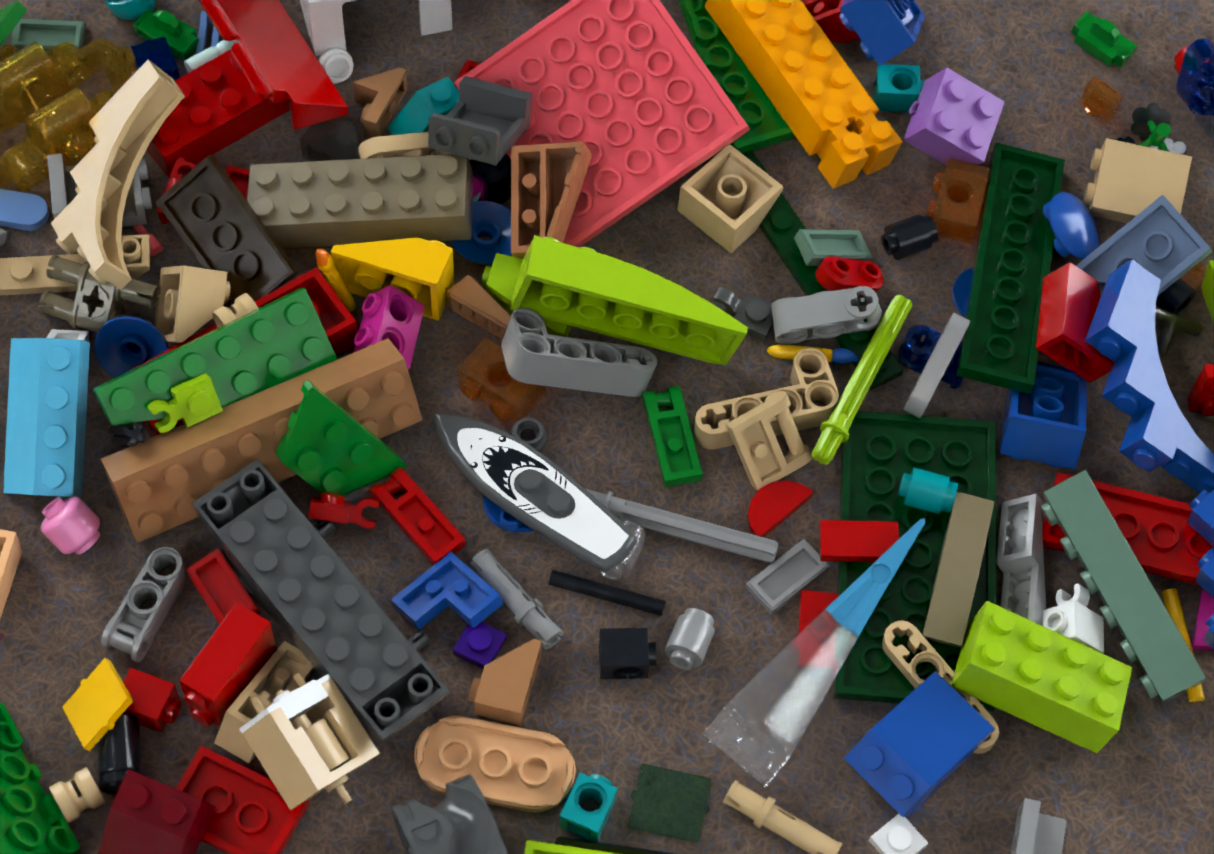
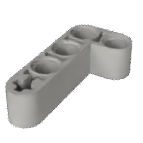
M518 308L512 312L501 341L509 375L515 380L527 384L640 397L642 392L646 391L657 366V358L645 348L548 335L542 316L527 308Z

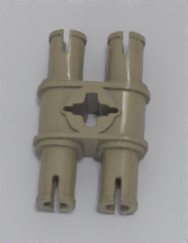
M53 255L47 266L55 268L53 270H46L47 278L76 285V297L73 300L45 291L39 302L46 303V305H39L38 311L43 315L46 314L66 320L74 329L83 328L98 333L100 328L109 320L126 316L122 313L124 300L154 309L159 301V298L154 297V294L160 295L161 287L131 279L120 290L109 282L104 285L97 281L88 271L90 267L89 262L86 261L81 264ZM96 294H98V298H99L100 300H103V301H104V305H103V306H101V301L95 299V298H96Z

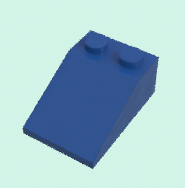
M844 0L839 8L842 12L840 13V18L849 31L855 30L862 40L860 46L870 60L875 59L879 66L915 43L925 18V14L915 0Z
M1037 362L1034 386L1030 394L1008 389L1001 430L1000 454L1008 455L1017 460L1028 459L1046 463L1055 468L1066 467L1075 469L1086 434L1087 380L1068 368Z
M935 671L879 721L844 759L902 817H911L983 743L995 728Z

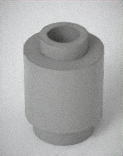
M688 608L684 614L678 617L665 647V654L670 658L671 664L675 667L690 670L692 667L697 668L702 665L715 633L713 627L714 619L710 614L700 609Z

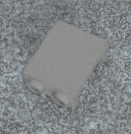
M62 153L47 155L54 219L78 195L75 191L77 184L70 174V171L76 165L65 166ZM146 158L141 159L128 191L122 227L147 224L145 210L152 209L149 187L143 188L142 180L149 179Z

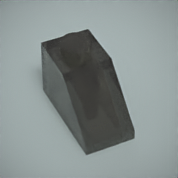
M345 116L311 125L300 138L302 157L310 162L360 159L355 125Z

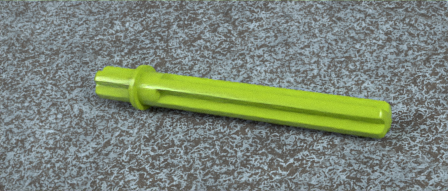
M896 295L890 302L834 411L831 413L828 421L822 422L820 426L822 433L811 452V456L822 465L829 464L840 444L848 440V430L912 308V301L903 295Z

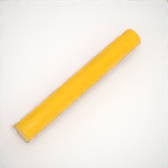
M1175 588L1166 589L1162 592L1165 608L1194 656L1178 591ZM1202 684L1187 691L1189 702L1205 700Z

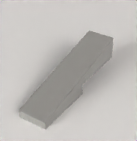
M1032 494L1002 502L996 564L1003 571L1000 607L1042 626V611L1046 610L1041 499L1037 494Z

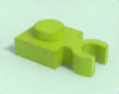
M206 373L171 388L170 391L174 399L170 401L155 400L147 406L152 415L162 411L166 412L165 418L154 424L160 433L172 430L180 419H182L187 427H190L223 412L212 380Z

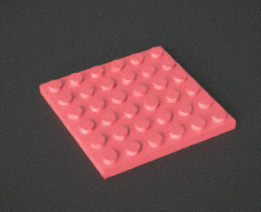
M571 0L454 82L459 90V82L467 76L532 93L530 126L513 146L584 141L592 153V158L563 242L575 247H581L750 130L743 117L660 0ZM510 148L509 151L507 152V155L510 157V159H511V148Z

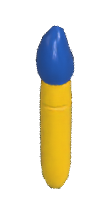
M777 344L767 349L768 354L788 360H794L796 354L805 348H814L821 351L828 362L836 365L857 362L859 360L855 352L845 348L832 350L820 347Z

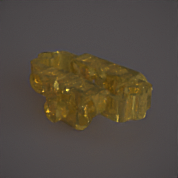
M105 38L94 40L80 50L72 42L59 44L48 52H45L36 41L21 50H18L13 45L0 47V133L6 129L12 130L25 121L27 135L24 136L25 140L10 148L0 158V189L14 182L20 190L28 191L49 178L47 155L62 153L65 166H69L74 162H80L96 145L94 141L96 134L88 122L138 70L136 58L132 50L123 46L116 47L113 42ZM104 67L108 82L113 89L105 90L88 100L76 86L88 80L93 72Z

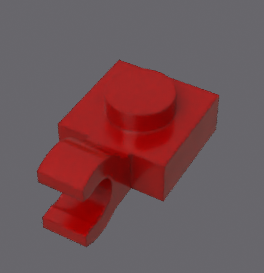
M322 492L321 497H313L310 503L308 518L343 524L350 522L370 529L376 526V520L365 518L362 510L367 506L378 508L380 501L374 497H365L357 504L352 505V502L344 501L343 495Z

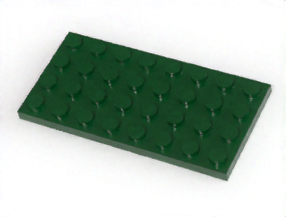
M857 411L848 430L849 438L846 442L842 443L839 520L898 522L899 539L920 519L925 518V524L859 637H856L837 623L834 699L899 704L915 690L912 684L883 650L882 640L886 628L895 621L910 622L921 634L923 633L951 512L941 511L940 514L903 505L904 497L898 495L903 474H911L913 467L950 477L949 481L958 483L957 492L995 501L968 623L986 601L996 604V422L931 416H921V418H918L914 415ZM838 562V597L874 562ZM896 633L894 634L895 638L892 644L895 647L902 644L910 652L908 659L905 660L907 663H910L916 654L922 652L921 649H917L916 653L913 654L907 646L909 636L905 634L900 637ZM926 639L955 672L961 648ZM921 662L916 666V673L922 680H926L935 671L938 673L936 666L930 662ZM978 700L987 711H994V706Z

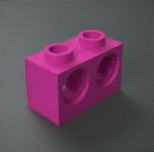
M391 285L369 294L362 305L363 316L360 328L354 338V352L389 338L405 359L407 369L410 370L425 305Z

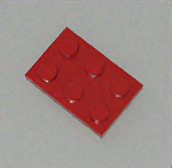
M202 745L175 788L216 806L201 842L225 854H281L310 804V801L307 800L290 810L271 779Z

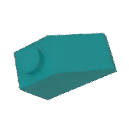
M448 76L417 91L387 127L391 135L429 132V117L433 113L446 116L459 102V91Z

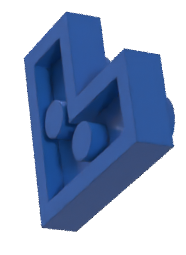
M452 552L448 553L391 599L394 609L418 631L448 606L474 628L503 605L501 595Z

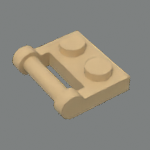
M785 391L772 393L766 398L764 403L726 424L749 481L757 491L771 482H777L812 460L811 451L808 445L803 444L789 410L791 402ZM776 416L789 448L788 454L785 457L769 422V419Z

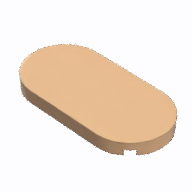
M448 716L438 720L439 722L431 727L428 726L420 734L415 745V766L421 780L431 790L442 795H446L445 784L471 774L487 804L526 812H543L558 806L570 794L575 782L576 766L572 754H570L560 739L541 731L464 716Z

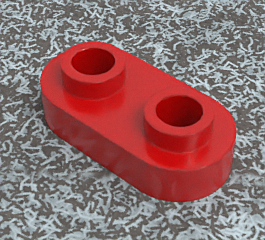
M829 256L822 261L815 272L818 282L828 291L867 286L877 293L884 284L881 270L870 261Z

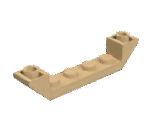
M149 234L121 236L124 262L131 279H137L150 270ZM79 254L57 255L60 258L81 264L86 262ZM53 255L0 258V295L44 293L45 291L52 293L77 291V287L74 284L47 278L46 270H53L55 268L47 266Z

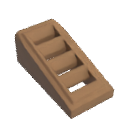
M467 275L448 289L447 304L451 311L503 339L511 316L472 276Z

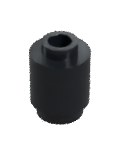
M917 214L887 225L884 229V235L881 236V242L887 255H893L896 260H900L930 249L932 244L938 241V230L934 220L929 215L921 216Z

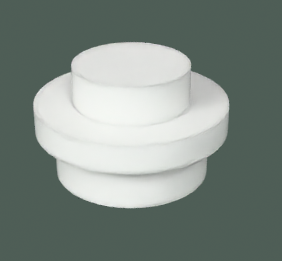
M341 48L328 49L319 59V63L332 83L336 84L347 80L353 71L352 57Z

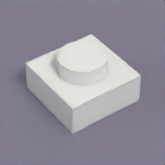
M897 814L869 839V842L880 854H918L928 845L923 836L900 814Z

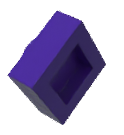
M483 622L474 628L467 624L453 648V655L484 669V665L492 662L497 657L507 639V634Z

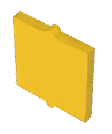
M104 658L88 678L81 681V686L62 708L83 748L91 751L104 734L114 728V723L130 706L133 699L111 660Z

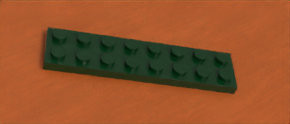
M997 142L994 145L965 316L966 319L970 320V324L961 341L956 376L1030 394L1034 386L1039 352L1036 349L1043 277L1047 276L1050 271L1054 233L1050 222L1043 214V206L1061 191L1064 159Z

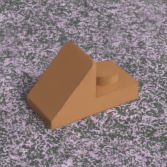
M396 68L359 79L353 83L354 101L365 105L360 121L364 125V135L366 138L379 137L385 130L408 89L406 69Z

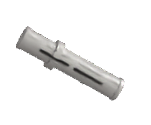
M484 549L473 557V561L470 562V567L501 595L503 603L515 615L514 621L521 627L525 626L536 639L542 640V647L545 650L556 645L564 632L543 611V604L538 599H533L527 594L515 578L498 562L489 549Z

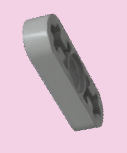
M954 312L952 313L903 408L904 411L921 418L970 324V320Z

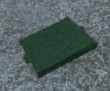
M641 764L636 791L631 792V798L634 801L628 828L698 843L703 817L709 813L706 803L711 778Z

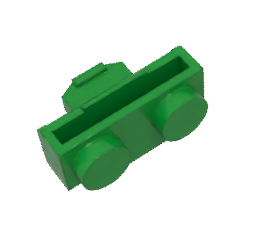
M158 9L155 13L146 10L133 25L136 35L183 61L194 54L199 43L195 28L180 21L165 10Z
M1088 11L1075 22L1071 34L1075 36L1074 43L1109 67L1112 64H1116L1121 68L1135 54L1138 46L1124 37L1118 31L1116 25L1106 18H1097Z

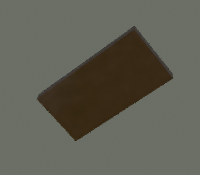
M208 155L155 201L202 268L228 272L227 281L230 282V296L227 303L229 306L233 305L235 299L244 293H247L255 302L283 286L298 273L215 156Z

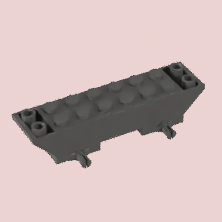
M258 459L192 503L195 511L249 596L256 599L268 614L271 613L314 666V670L320 678L330 674L364 729L368 730L382 742H385L450 694L448 688L418 653L420 649L430 644L427 635H424V632L420 629L409 639L405 638L323 539L329 533L336 530L334 524L331 521L321 520L313 526Z

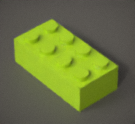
M986 601L967 625L951 686L1059 737L1098 753L1119 731L1132 667Z

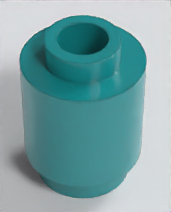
M913 467L911 474H903L898 495L904 497L903 505L940 514L941 511L950 513L955 501L958 483L949 481L950 477Z

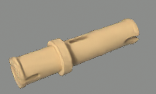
M737 780L733 782L722 802L753 819V825L761 828L763 825L809 854H837L843 844L775 805L776 800L769 796L765 799L740 784Z

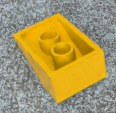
M418 237L333 245L330 252L334 260V266L351 294L367 298L369 294L391 285L424 304L422 316L437 321L440 320L447 304V291L455 285L453 248L447 247L444 243L437 240L428 241Z

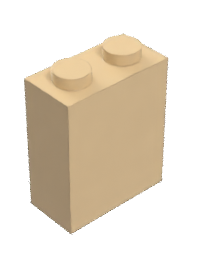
M1106 138L1101 149L1095 148L1090 166L1091 170H1096L1094 183H1087L1083 202L1089 204L1088 208L1095 217L1128 223L1161 195H1164L1181 214L1192 156Z

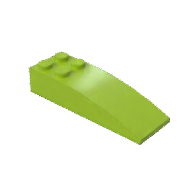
M535 235L517 272L510 310L513 311L518 308L531 309L541 315L543 319L720 365L728 363L747 335L748 330L747 326L714 304L644 268L597 253L589 247H575L561 243L552 237H539Z

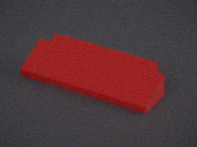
M199 0L221 38L226 41L234 40L235 44L231 47V53L256 95L260 98H270L273 105L290 100L292 127L294 130L348 115V106L279 0Z

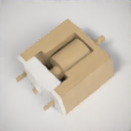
M298 672L293 678L300 688L291 693L289 690L285 692L282 689L275 693L277 697L273 699L274 703L266 709L257 695L254 696L250 701L259 714L239 730L289 809H294L325 789L328 793L336 789L345 804L351 801V797L342 784L349 780L347 777L349 774L380 753L330 674L316 681L314 679L306 684Z

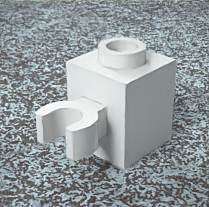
M1078 583L1075 584L1072 598L1064 590H1058L1056 593V603L1058 606L1042 611V626L1104 654V618L1086 607L1090 599L1088 589Z

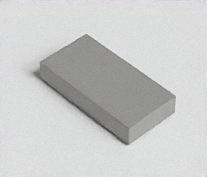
M803 539L748 581L745 588L772 615L798 595L801 590H804L829 570L830 565L826 561H820V555Z

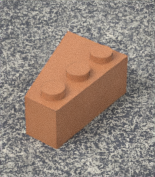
M584 141L511 146V254L514 257L524 259L534 235L552 237L561 243L564 242L592 158V153Z

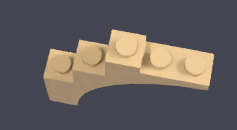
M149 60L135 72L88 122L96 134L94 137L96 145L70 171L77 184L75 191L78 195L51 222L58 236L56 242L64 251L70 255H73L75 252L89 262L90 267L88 271L97 281L104 285L109 282L120 290L131 281L124 262L121 242L122 218L128 191L137 167L151 140L166 118L185 97L174 79Z

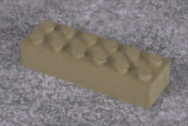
M455 154L250 165L247 202L281 249L329 247L333 245L415 237L428 241L471 240L474 176L469 158Z

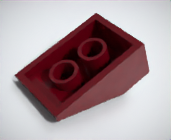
M128 769L110 808L98 854H196L216 806Z

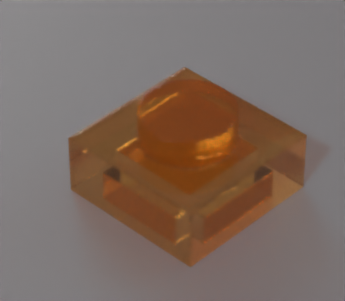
M1095 76L1086 84L1080 103L1084 105L1085 110L1091 116L1100 117L1108 123L1116 115L1123 96Z

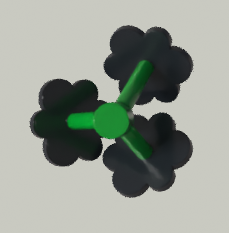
M1156 103L1149 104L1147 108L1138 107L1133 111L1132 119L1134 123L1131 125V131L1133 134L1139 135L1141 141H1144L1139 144L1140 146L1186 154L1187 146L1184 142H1174L1173 139L1167 138L1171 133V127L1169 126L1171 114L1165 109L1160 110ZM1129 136L1124 139H1116L1117 141L1135 144L1134 140Z

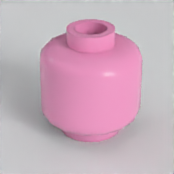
M77 496L69 497L65 500L57 497L42 511L45 518L41 524V532L63 554L75 552L77 555H80L93 546L100 537L101 533L98 531L100 527L99 517Z

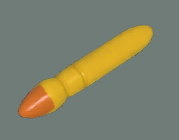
M317 249L316 259L319 270L323 272L328 284L348 311L355 310V301L340 273L334 266L332 256L324 249Z

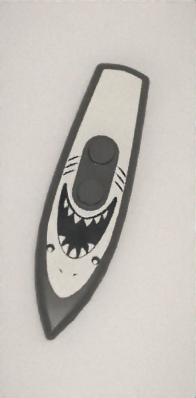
M438 412L432 415L438 437L449 458L461 474L498 507L600 571L606 572L614 568L630 554L637 542L636 535L591 493L545 455L512 434L482 421Z

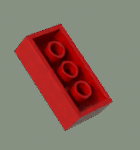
M230 49L175 80L185 97L166 118L146 151L169 178L179 157H183L186 162L198 164L208 155L212 156L290 111L289 101L273 105L270 98L258 97L234 59Z

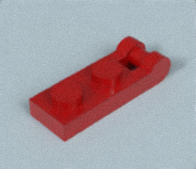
M399 467L390 473V479L382 485L376 483L368 489L369 495L380 501L379 507L390 516L432 565H435L448 553L456 554L466 546V539L402 468ZM398 491L404 493L397 500L392 497Z

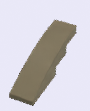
M961 492L956 493L922 633L928 640L958 648L962 647L995 501Z

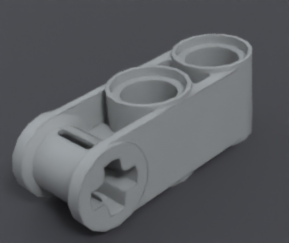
M867 286L837 291H821L802 297H786L778 299L771 304L775 341L786 345L801 343L805 340L832 338L841 334L868 331L879 325L882 319V310L877 293ZM867 305V310L861 312V306Z
M161 547L149 555L116 614L106 625L101 638V646L107 649L112 647L131 655V660L137 663L143 660L154 641L155 634L187 582L188 574L185 571L186 567L179 552L170 547ZM166 566L176 567L175 571L170 575H159L162 568ZM147 599L157 600L152 608L146 610L139 609L143 601Z

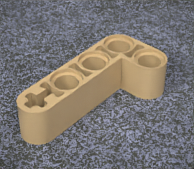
M814 348L800 350L793 362L790 376L792 386L702 406L697 411L694 422L693 438L696 444L707 450L734 445L726 427L729 420L732 421L764 403L769 395L778 391H785L791 402L789 410L798 431L821 426L822 422L828 421L839 398L838 389L825 355ZM809 369L814 371L815 374H807L802 370ZM821 401L824 402L827 406L820 407L815 405L813 402ZM776 416L769 419L775 436L782 435L783 433Z

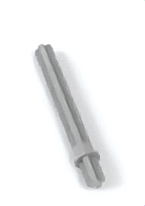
M586 489L623 523L772 563L775 560L778 550V542L775 540L614 497V492L611 491L607 495Z

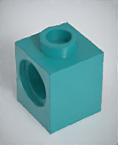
M877 65L874 79V103L879 108L878 111L909 113L911 105L918 100L925 81L920 80V66Z
M579 773L560 814L559 828L589 841L598 842L617 801L618 788L613 787V783L601 775L591 774L587 776ZM585 799H594L600 803L601 807L596 811L588 812L583 810L579 804Z

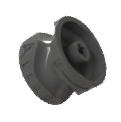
M471 774L445 784L446 795L444 800L435 808H430L412 798L404 801L403 804H396L390 807L406 854H508L486 800Z

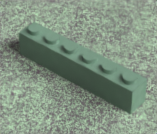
M1086 470L1044 491L1043 496L1046 503L1041 505V509L1051 526L1058 523L1065 536L1060 539V542L1070 560L1078 558L1084 569V572L1079 574L1082 582L1090 594L1098 593L1104 606L1099 608L1100 613L1110 629L1118 628L1124 641L1119 643V646L1130 664L1137 662L1144 676L1140 677L1139 681L1148 697L1152 699L1157 696L1160 703L1163 704L1203 683L1206 679L1204 673Z

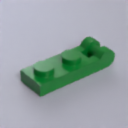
M679 385L667 387L665 392L643 391L641 399L664 488L702 481V470ZM670 406V408L672 409L668 411L659 412V408Z

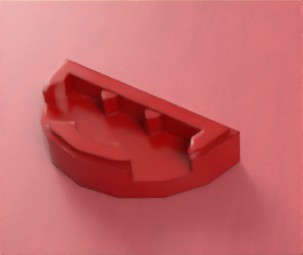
M788 480L771 482L760 488L750 502L747 515L749 531L753 535L765 537L810 500L814 492L803 484Z

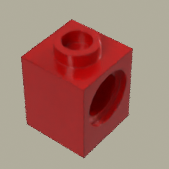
M130 668L123 683L133 702L123 714L135 716L139 719L140 725L162 733L167 722L171 724L175 722L181 709L182 702L178 700L179 695L176 686L171 682Z

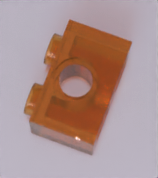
M947 158L944 172H936L932 192L938 193L937 201H929L926 215H929L934 220L939 237L968 244L972 243L990 168Z
M487 337L483 339L458 368L459 385L464 395L474 401L481 399L490 405L492 413L503 421L510 419L513 422H517L521 418H525L546 394V386L527 384L512 378L506 368L502 347ZM495 382L507 383L503 387H496L492 384Z

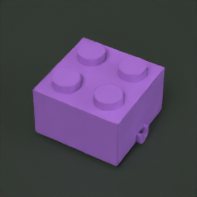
M945 68L924 81L918 100L909 109V114L912 117L903 141L950 168L964 173L984 162L1005 101L949 68Z

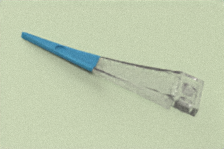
M925 518L917 521L733 696L701 734L704 739L763 788L767 787L794 752L850 650L923 528Z

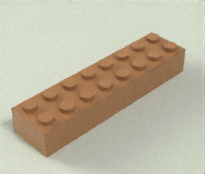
M387 338L222 408L223 412L190 427H187L185 424L180 425L168 432L149 438L144 443H137L134 447L130 446L102 458L101 462L136 542H142L199 517L192 503L256 459L259 460L277 483L297 475L284 465L275 453L281 438L287 433V423L292 411H298L304 396L301 389L307 380L312 382L379 439L423 421L403 356L390 339Z

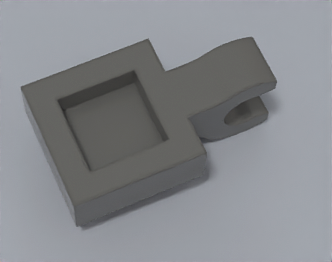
M719 287L714 297V305L747 326L748 335L765 341L773 325L772 303L749 293H746L743 301H741L731 290Z

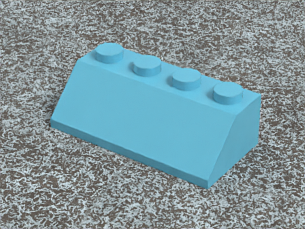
M11 338L3 493L63 497L82 496L90 342L75 339Z

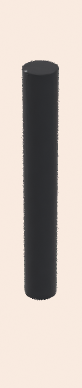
M552 570L549 579V585L660 616H662L666 604L665 600Z

